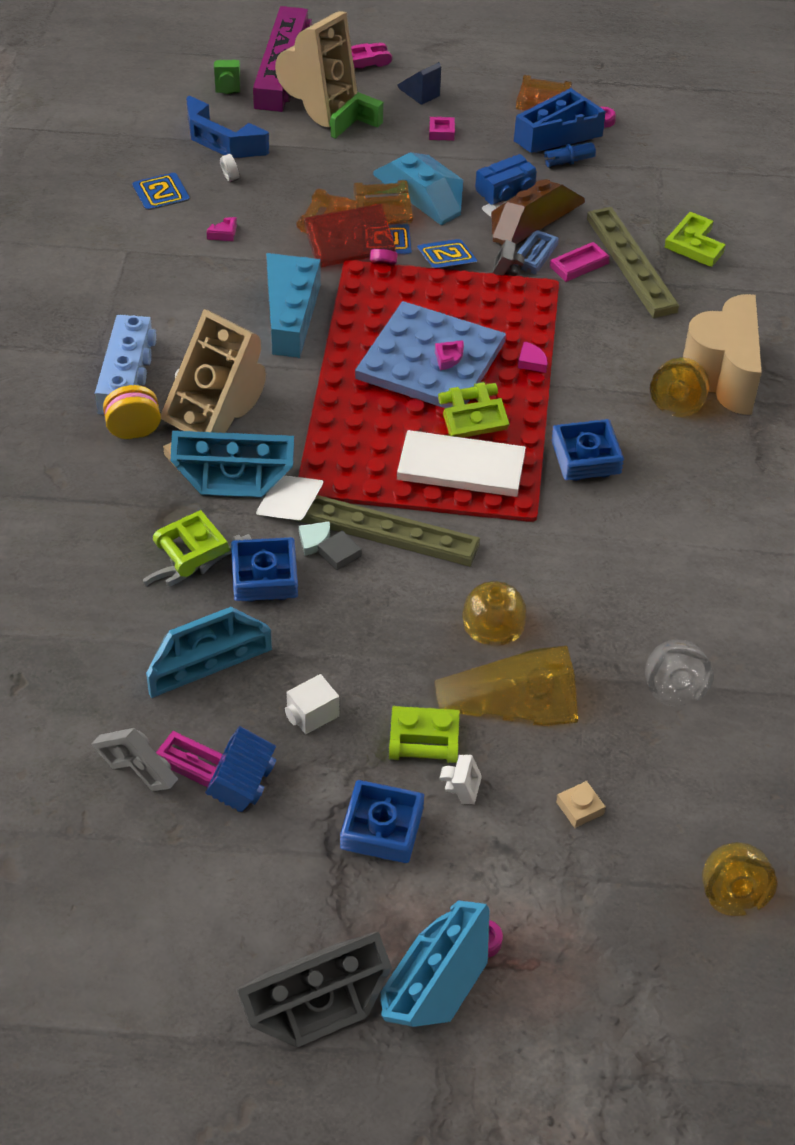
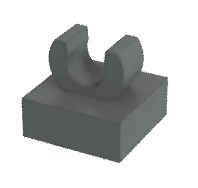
M505 240L495 257L492 273L504 275L507 272L509 275L517 276L519 267L513 264L523 266L525 257L522 254L514 253L515 243Z

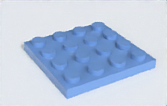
M402 301L355 369V379L443 408L453 407L451 403L440 405L438 393L447 392L449 388L459 387L460 389L474 387L475 383H480L504 345L506 333ZM463 340L464 351L460 362L449 369L440 371L435 354V343ZM464 400V404L469 402V400Z

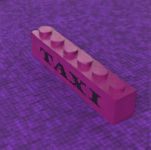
M280 6L253 86L254 109L283 112L285 103L290 102L291 95L281 86L276 75L275 65L278 55L294 46L297 35L304 29L312 26V19L308 18V9Z

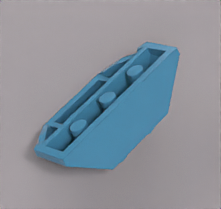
M410 152L373 171V176L441 226L461 215L463 179L430 155Z
M172 431L170 461L201 495L262 498L293 468L295 437L287 435Z
M229 607L169 630L164 636L146 672L150 697H156L271 651L270 627L233 607Z
M458 900L450 907V912L438 917L417 936L381 990V1016L384 1021L412 1027L451 1022L488 963L490 909L487 904Z

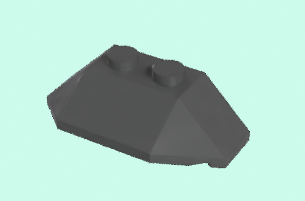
M373 932L331 945L268 971L236 990L250 1027L294 1047H300L367 1018L392 966L379 932Z

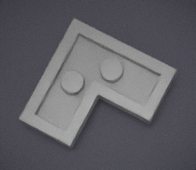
M135 728L101 734L91 744L112 769L130 766L151 791L170 789L178 780L171 771L168 761L157 755L149 745L148 738Z

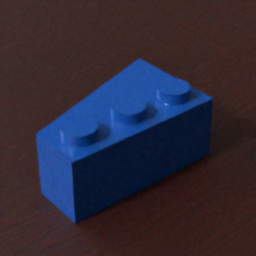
M569 88L516 115L514 142L530 153L602 137L606 111L572 88Z

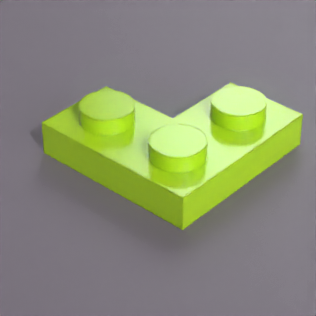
M689 212L666 238L664 248L713 267L723 255L726 244L706 237L712 230L713 220Z

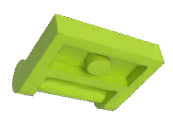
M202 510L157 530L153 535L154 543L158 548L165 550L175 563L176 571L182 577L190 576L196 567L230 551L228 541ZM180 537L192 552L184 555L173 540Z
M392 706L389 760H399V757L447 759V763H457L459 710ZM400 742L428 743V744H446V745H448V746H442V745H424V744H406V743H400Z

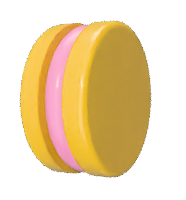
M128 385L117 388L104 400L103 412L106 427L112 435L118 438L132 439L145 437L154 432L160 424L161 414L157 397L153 391L144 386Z

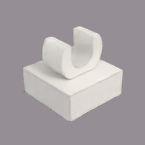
M459 755L456 767H442L439 779L440 781H447L445 791L456 793L461 804H475L482 775L472 755Z

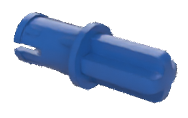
M592 142L575 146L567 144L565 148L544 152L545 158L555 157L545 160L547 167L564 163L572 165L574 161L594 158L596 156V148Z

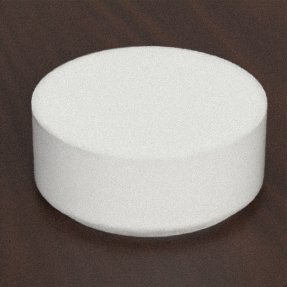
M232 155L222 156L220 158V165L226 179L230 182L239 179V171Z

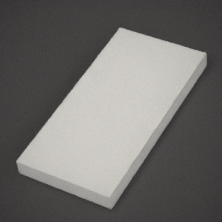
M407 430L397 470V480L517 497L526 447Z

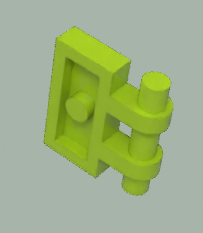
M484 382L475 383L474 387L464 389L453 387L449 388L447 392L438 393L440 405L451 403L453 406L445 408L443 412L449 436L463 438L508 429L509 422L502 398L493 400L489 398V396L498 394L496 383L486 385ZM476 398L478 401L476 403L464 404V400Z

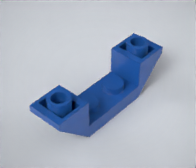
M190 95L186 98L191 140L222 155L231 154L233 158L266 156L269 154L268 131L247 123L240 130L234 132L210 121L209 104Z

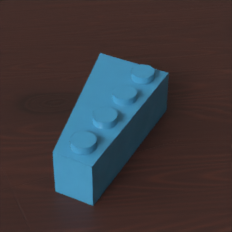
M266 253L272 354L300 358L321 286L320 259Z

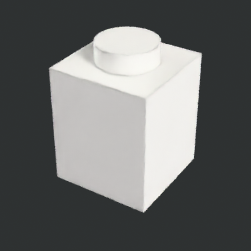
M319 674L287 691L286 716L293 725H298L306 735L339 717V695L325 678Z

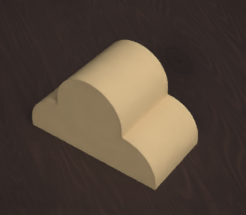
M335 12L301 31L296 37L295 45L281 52L276 60V75L283 89L289 95L302 99L309 116L316 123L324 127H331L329 123L332 114L337 112L348 100L357 94L347 12Z
M743 294L727 300L722 311H706L692 318L689 323L681 375L693 388L716 393L718 401L728 410L739 414L752 415L762 372L756 295Z
M204 309L161 412V419L182 431L226 433L234 417L244 416L256 404L262 393L266 371L264 366L258 363L261 352L260 337Z

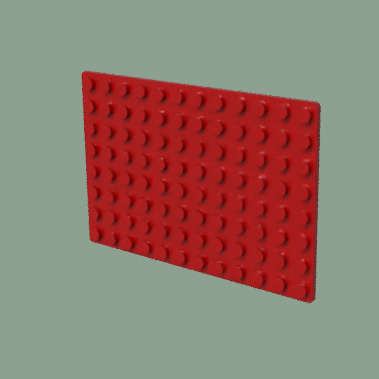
M358 260L345 261L343 263L298 477L322 480L323 485L317 495L350 504L526 522L536 521L539 507L559 282L548 278L496 275L494 273L426 268L412 265L376 264ZM402 301L506 333L504 345L481 382H484L485 385L496 383L498 394L489 396L490 400L502 398L509 422L508 429L463 438L526 447L517 497L397 480V470L407 430L449 436L443 415L445 408L355 379V369ZM524 342L539 347L547 357L546 373L518 368ZM476 398L470 399L467 404L476 403L478 401L476 400Z

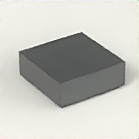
M343 530L318 544V553L336 570L361 557L362 549Z

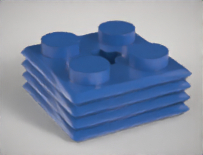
M609 419L553 426L551 441L565 480L578 481L582 478L609 477L610 475L622 473L624 457Z
M293 537L233 540L231 542L235 601L284 600L298 597L295 540Z
M357 780L340 833V848L355 853L409 863L424 809L425 795L421 792Z

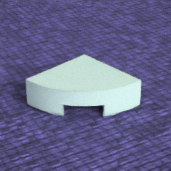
M330 522L299 526L304 556L316 553L318 551V544L330 537Z

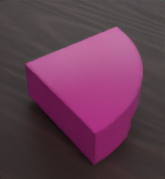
M227 217L221 223L210 225L206 232L207 240L234 241L237 217Z
M463 340L435 343V354L440 371L449 369L460 362L464 351Z
M524 342L518 368L546 373L547 357L539 347Z

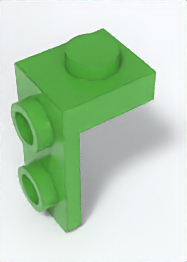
M216 60L214 62L215 92L225 94L240 92V61Z
M358 92L337 112L332 114L329 123L331 126V137L336 139L356 120L378 128L383 123L384 102Z

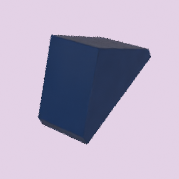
M440 62L419 71L397 84L398 88L421 105L440 97Z

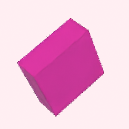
M430 117L429 140L454 141L455 117Z

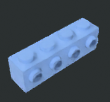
M116 315L95 391L98 414L104 415V400L115 389L128 385H145L147 375L145 366H150L151 363L150 347L156 344V329H152L150 317Z

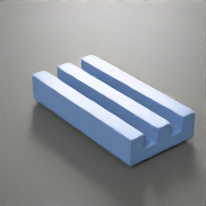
M539 230L530 235L517 252L525 257L538 238H541V241L536 244L532 253L527 259H524V264L521 266V270L527 271L530 268L531 273L535 275L557 247L559 241L558 237Z

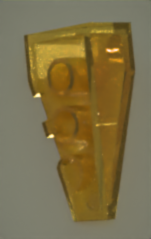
M567 645L533 649L434 681L439 709L459 710V714L479 717L484 713L503 716L502 720L512 722L514 718L533 720V725L539 726L578 723L575 674Z

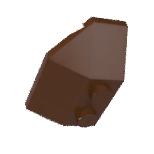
M548 179L539 180L533 187L518 192L514 198L491 212L493 242L503 244L505 240L517 244L535 231L544 228L584 204L585 198L562 184L551 182Z

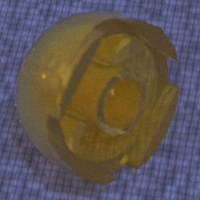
M677 357L660 365L653 375L649 389L652 400L660 410L664 411L666 409L676 412L672 415L675 417H686L698 412L707 400L710 382L708 374L702 365L693 359Z
M488 581L476 586L466 597L462 612L465 631L472 639L490 645V641H501V645L518 639L524 631L527 616L526 605L522 595L514 586L501 581Z
M743 842L727 843L715 849L706 859L702 871V881L706 897L709 899L714 910L725 915L742 916L747 915L743 909H751L757 906L759 910L765 907L774 897L778 886L773 865L763 851Z

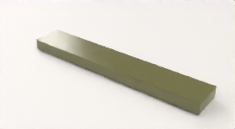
M607 207L589 211L587 214L588 222L652 318L678 313L679 304L614 209Z
M316 495L305 517L302 520H296L307 524L330 522V530L340 532L343 530L348 535L471 567L480 546V538L319 495Z

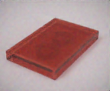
M381 203L304 218V226L314 259H320L321 268L342 264L347 260L368 259L373 249H385L394 252L396 250Z

